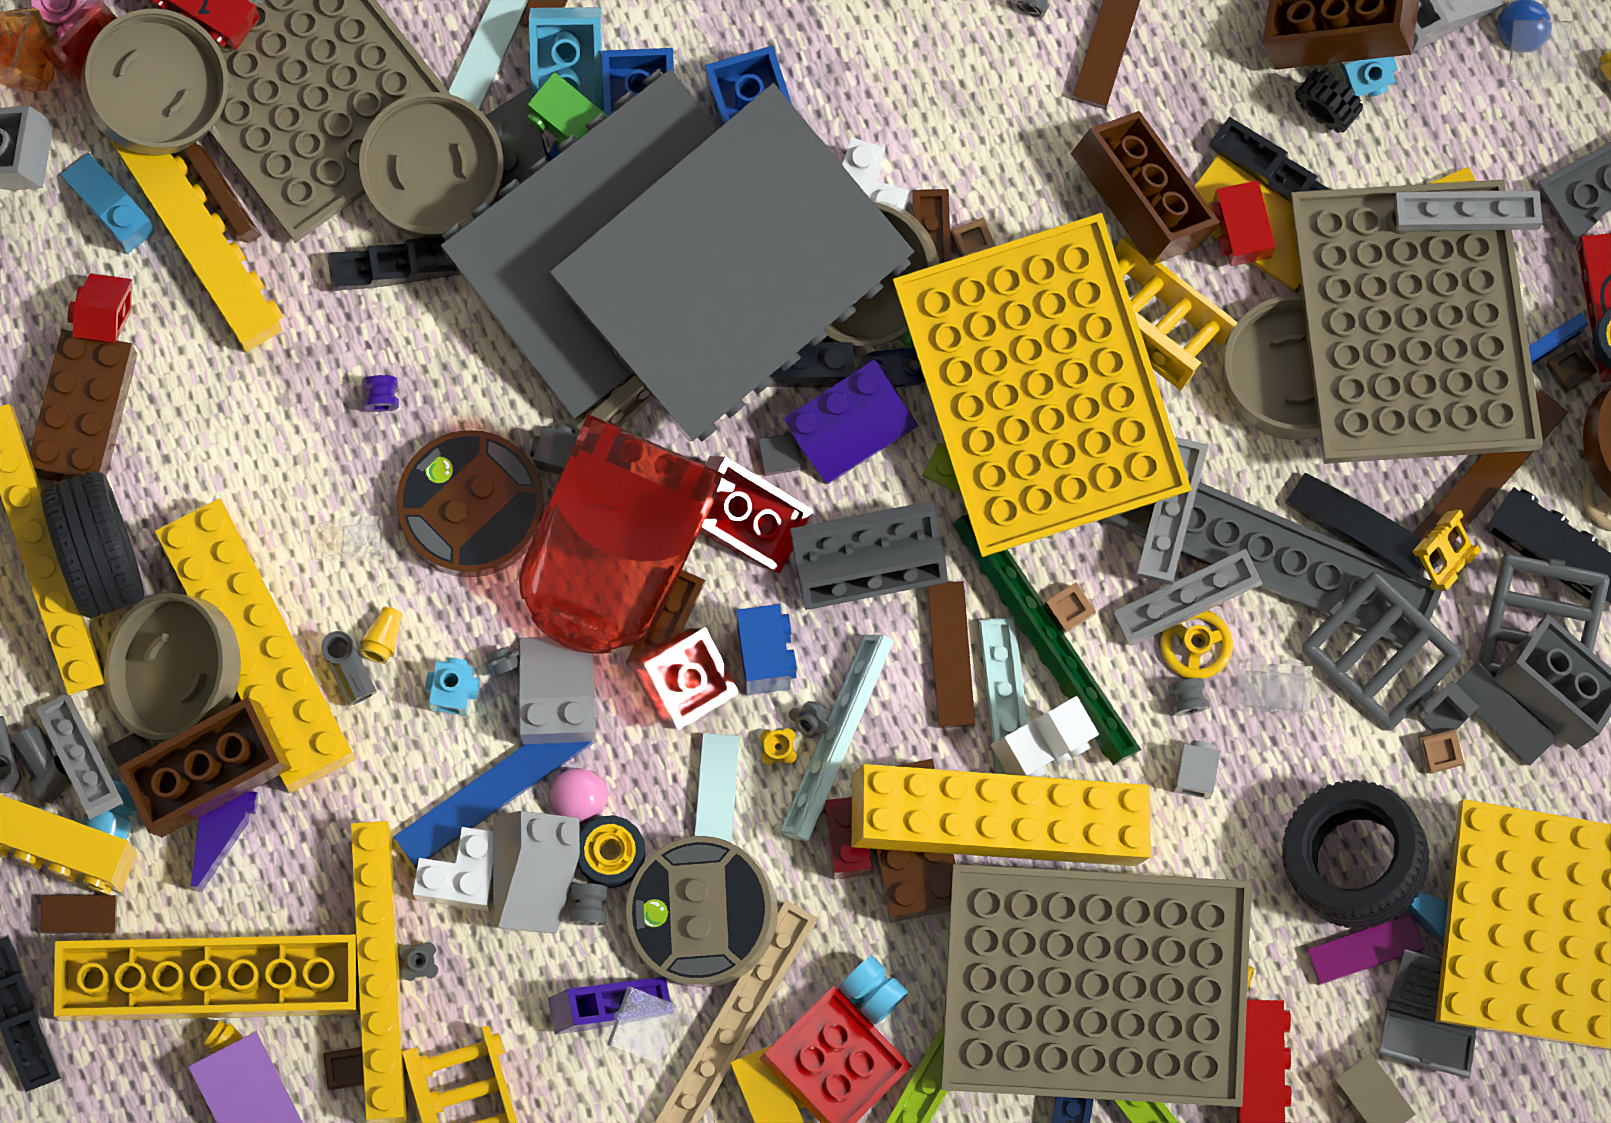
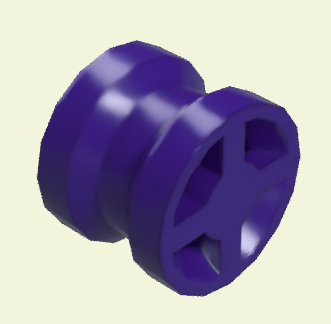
M374 375L362 379V388L366 391L363 409L368 412H385L398 409L399 399L395 396V389L398 387L397 377Z

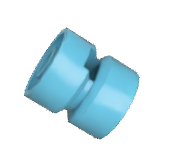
M113 780L123 804L90 820L85 813L81 824L127 840L133 826L128 816L136 814L138 810L127 786Z
M871 955L841 983L838 989L852 1004L860 1002L862 1004L860 1012L876 1026L909 992L895 977L887 979L885 977L886 968Z

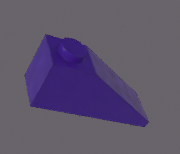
M252 789L199 818L190 884L194 891L202 892L248 825L249 815L256 814L258 792H253Z
M666 977L570 988L548 998L555 1035L587 1031L673 1013Z

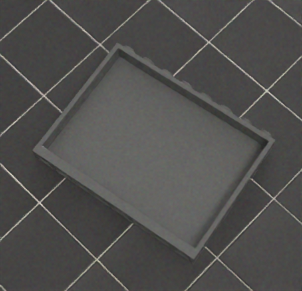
M660 69L656 70L642 81L646 88L634 96L630 90L613 103L617 110L606 118L603 113H600L585 125L589 132L577 140L572 135L556 148L560 154L549 162L544 156L527 169L531 176L520 184L517 179H514L499 191L503 198L491 206L486 201L470 214L474 220L462 228L457 223L441 235L445 242L439 246L572 419L578 417L631 376L632 373L550 278L548 273L717 131L716 127L672 69L664 74Z
M772 83L559 263L548 275L688 441H694L698 438L703 442L718 429L714 424L724 414L731 418L746 405L742 400L752 390L758 395L773 382V379L770 377L773 372L779 367L786 371L801 358L797 353L807 343L814 347L829 334L825 328L835 319L841 324L856 311L852 306L862 296L869 300L884 287L880 281L890 272L896 277L911 264L907 258L914 253V250L778 87Z

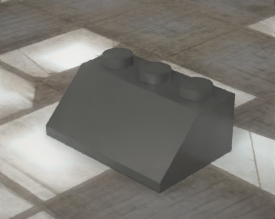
M1549 614L1545 615L1508 655L1493 678L1575 750L1598 736L1611 717V668Z

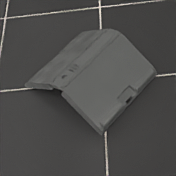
M1404 949L1390 991V1000H1388L1385 1011L1379 1055L1470 1079L1477 1028L1435 1022L1442 959Z

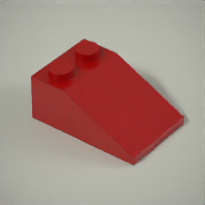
M709 456L691 497L707 503L706 509L695 530L696 532L779 574L792 552L790 528L805 526L813 512L811 508L729 458L722 456Z

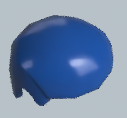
M1514 0L1504 7L1498 17L1497 32L1504 45L1515 51H1534L1550 37L1552 29L1551 16L1544 5L1535 0Z

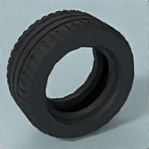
M91 471L84 475L74 476L71 480L68 478L59 483L47 485L41 493V503L46 524L62 574L80 615L94 618L100 616L101 613L113 612V609L119 610L125 608L126 605L137 604L144 596L142 579L125 523L105 474Z
M1344 780L1341 783L1338 781L1335 782V785H1326L1325 788L1318 789L1317 793L1313 792L1310 794L1309 798L1306 797L1303 801L1304 803L1300 804L1297 807V811L1293 812L1292 819H1289L1288 826L1285 828V835L1283 836L1284 843L1282 844V859L1284 860L1283 865L1286 875L1306 907L1315 915H1318L1319 918L1331 924L1334 923L1336 926H1344L1345 928L1353 927V929H1359V927L1368 928V926L1375 927L1379 923L1380 925L1384 924L1387 920H1393L1394 916L1401 915L1403 910L1406 911L1409 908L1408 905L1414 902L1415 897H1418L1419 891L1424 887L1423 883L1426 882V873L1429 870V849L1427 848L1429 846L1417 817L1406 801L1400 798L1397 793H1393L1391 789L1385 788L1381 784L1377 785L1375 782L1368 783L1365 780H1352V782ZM1353 820H1370L1384 826L1394 838V857L1387 871L1374 883L1359 889H1343L1327 883L1320 876L1318 871V852L1325 837L1337 826Z

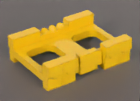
M1461 510L1447 511L1437 522V526L1431 531L1428 538H1424L1413 550L1414 555L1419 556L1432 581L1430 585L1432 590L1447 591L1457 580L1458 576L1456 573L1465 564H1470L1481 551L1479 545L1471 544L1460 522V519L1464 516ZM1454 527L1461 538V546L1456 552L1453 551L1448 541V534ZM1435 549H1437L1443 561V566L1437 574L1429 561V556Z

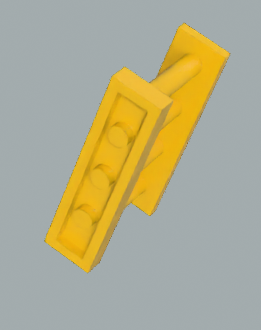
M1124 236L1114 252L1122 276L1124 277L1125 274H1128L1143 286L1130 301L1152 369L1182 391L1201 364L1195 356L1210 340H1213L1222 347L1228 340L1237 322L1162 263L1150 266L1135 243L1127 236ZM1154 296L1171 308L1155 326L1138 314ZM1182 318L1200 330L1184 348L1166 336Z
M489 1025L481 1027L485 1041L429 1058L427 1054L420 1056L417 1047L402 1051L422 1123H440L437 1114L444 1112L443 1108L497 1091L501 1093L506 1112L472 1123H518L499 1059L500 1055L505 1054L499 1032L492 1034ZM490 1055L495 1072L494 1077L442 1093H438V1090L430 1091L427 1078L433 1076V1072Z

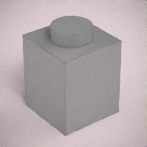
M1194 740L1191 741L1190 745L1184 744L1180 753L1174 793L1210 799L1214 793L1221 750L1212 749L1213 745L1204 741Z

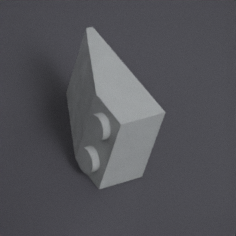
M29 105L0 108V189L26 190L43 188L54 121Z
M593 635L520 638L519 701L520 736L523 746L525 744L596 743Z
M517 811L493 817L494 928L549 934L557 933L580 855L579 818L527 811Z

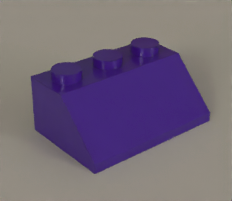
M875 359L783 418L801 449L827 484L838 479L919 427L883 367Z

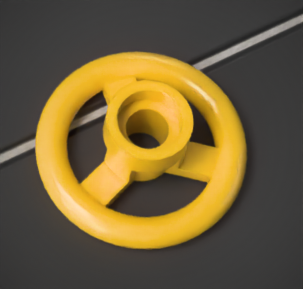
M1208 610L1188 620L1200 619L1207 621L1217 629L1216 631L1211 632L1209 628L1203 625H1194L1187 629L1182 625L1183 622L1162 631L1160 639L1162 656L1167 665L1182 677L1188 679L1210 678L1222 671L1231 658L1233 639L1230 629L1223 619ZM1173 633L1183 640L1185 649L1190 653L1187 667L1181 664L1173 654L1171 647ZM1195 637L1200 638L1204 646L1200 648L1194 647L1191 639ZM1222 641V650L1218 659L1212 665L1199 669L1201 655L1206 654L1213 644Z

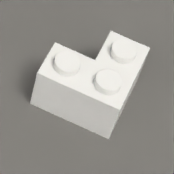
M851 137L842 164L872 201L889 203L906 210L909 190L878 181L885 159V147Z
M1075 696L992 743L991 747L1007 775L1040 777L1047 773L1044 765L1053 761L1058 766L1090 749L1091 747L1087 741L1096 737L1099 733L1080 700Z
M462 827L456 863L419 858L413 896L416 901L489 912L493 891V831Z

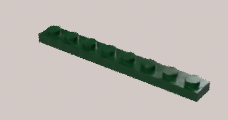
M968 514L958 518L952 525L958 532L961 542L968 547L978 562L981 572L988 577L998 592L1001 602L1008 607L1018 622L1021 632L1028 637L1038 652L1041 662L1048 667L1058 682L1061 692L1069 700L1075 696L1078 697L1099 733L1094 738L1098 742L1103 755L1110 760L1113 766L1136 755L1142 749L1009 550L981 557Z

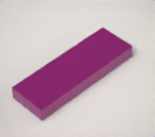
M1409 914L1307 949L1306 952L1320 986L1401 958L1404 949L1419 952L1424 950L1425 947L1413 915Z

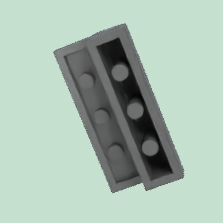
M934 500L790 528L793 558L805 610L948 582L946 559L939 537Z

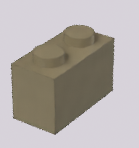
M1372 1053L1331 1082L1335 1088L1331 1091V1094L1343 1110L1349 1107L1357 1118L1353 1123H1405L1416 1115Z

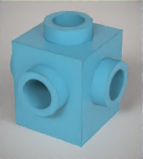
M1394 57L1339 63L1346 85L1355 91L1353 94L1360 97L1365 94L1368 97L1377 96L1386 92L1388 85L1396 83L1393 72L1397 71Z
M446 658L445 662L436 661L434 671H428L425 692L431 693L429 699L431 711L468 716L470 700H477L480 678L474 677L473 666H467L468 662L466 660ZM451 683H457L454 687H448Z

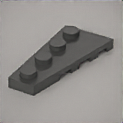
M527 88L485 115L494 127L502 147L504 162L503 188L514 179H517L520 184L531 176L527 169L544 156L549 162L551 161L550 153L546 150L543 138L544 131L541 132L533 127L526 119L528 115L523 111L535 96L534 90Z
M1611 142L1543 178L1536 185L1573 245L1611 210Z

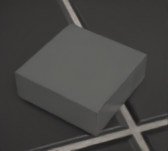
M792 433L759 439L765 476L801 470L796 439Z

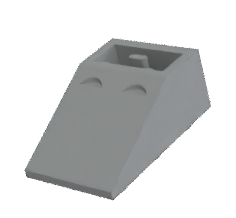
M1419 0L1412 53L1505 5L1503 0Z

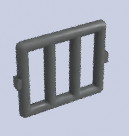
M1505 554L1501 558L1478 661L1495 676L1503 663L1493 661L1497 641L1519 644L1529 633L1528 631L1501 626L1506 605L1585 621L1580 642L1593 652L1609 587V576L1600 572L1566 566L1565 561L1550 558L1549 562ZM1518 570L1593 586L1589 607L1509 591L1513 572Z
M1378 572L1370 573L1342 603L1338 601L1329 610L1331 615L1302 644L1303 653L1386 731H1392L1422 700L1426 702L1435 693L1433 688L1463 657L1462 651ZM1376 590L1391 606L1334 662L1319 647ZM1403 615L1418 631L1361 688L1346 672ZM1429 640L1445 656L1388 713L1373 697Z

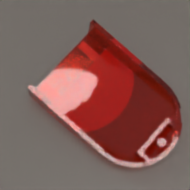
M587 414L520 570L519 588L521 598L525 600L535 625L555 642L584 653H611L612 649L627 645L631 647L644 639L655 627L714 502L724 473Z

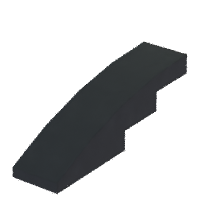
M1230 116L1209 143V147L1259 180L1288 202H1290L1291 192L1331 190L1318 182L1316 174L1289 159L1286 150Z
M443 237L406 239L404 244L368 246L365 251L330 252L327 257L332 291L385 287L458 276L460 273L439 247L445 242Z
M1306 472L1285 501L1287 505L1345 543L1349 541L1365 553L1384 560L1411 579L1415 577L1423 565L1419 556H1415L1413 550L1422 541L1421 538L1368 505Z
M7 934L0 937V1030L26 1093L61 1079V1075L10 936Z

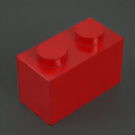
M1259 180L1216 189L1213 202L1209 203V207L1220 221L1219 225L1222 235L1218 236L1219 249L1222 257L1228 256L1230 267L1272 258L1276 245Z
M90 273L84 285L78 286L76 301H71L68 307L67 320L68 323H73L72 337L116 343L131 313L133 279Z

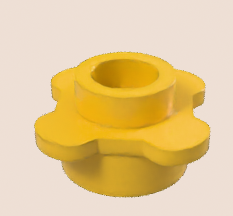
M789 728L783 731L764 730L760 734V741L763 743L764 751L761 754V761L767 766H771L774 762H784L787 765L793 764L797 759V754L793 750V742L796 739L795 732ZM781 744V750H776L775 745Z

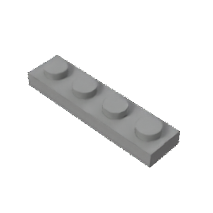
M1540 191L1396 192L1394 197L1396 231L1538 230L1542 225Z
M1175 437L1192 490L1155 503L1137 571V577L1173 585L1208 451V444Z
M1244 549L1174 582L1173 585L1163 587L1115 610L1114 613L1128 644L1133 646L1263 583L1247 549Z
M66 693L35 708L89 820L123 804L71 695Z

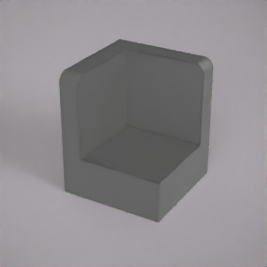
M1452 681L1417 717L1433 733L1452 728L1457 730L1474 714L1479 706Z

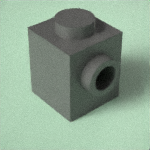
M556 424L554 428L543 426L540 436H535L533 439L530 455L533 457V461L538 469L563 475L575 446L578 447L579 443H586V438L583 435L575 434L574 429L564 425Z

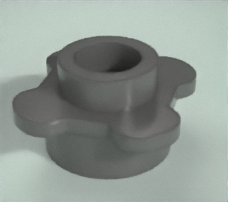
M509 646L500 648L489 653L490 661L484 663L486 668L490 667L493 676L502 674L520 666L517 658L519 651L518 649L510 651Z
M807 701L800 709L792 708L789 712L790 719L795 721L797 729L807 738H813L819 732L827 733L830 728L827 722V711L817 702Z
M425 942L422 946L416 947L406 944L400 949L399 954L404 961L402 976L405 980L413 981L416 977L422 978L425 976L432 979L438 974L439 969L434 961L436 947L433 943ZM417 958L422 959L421 965L415 963Z

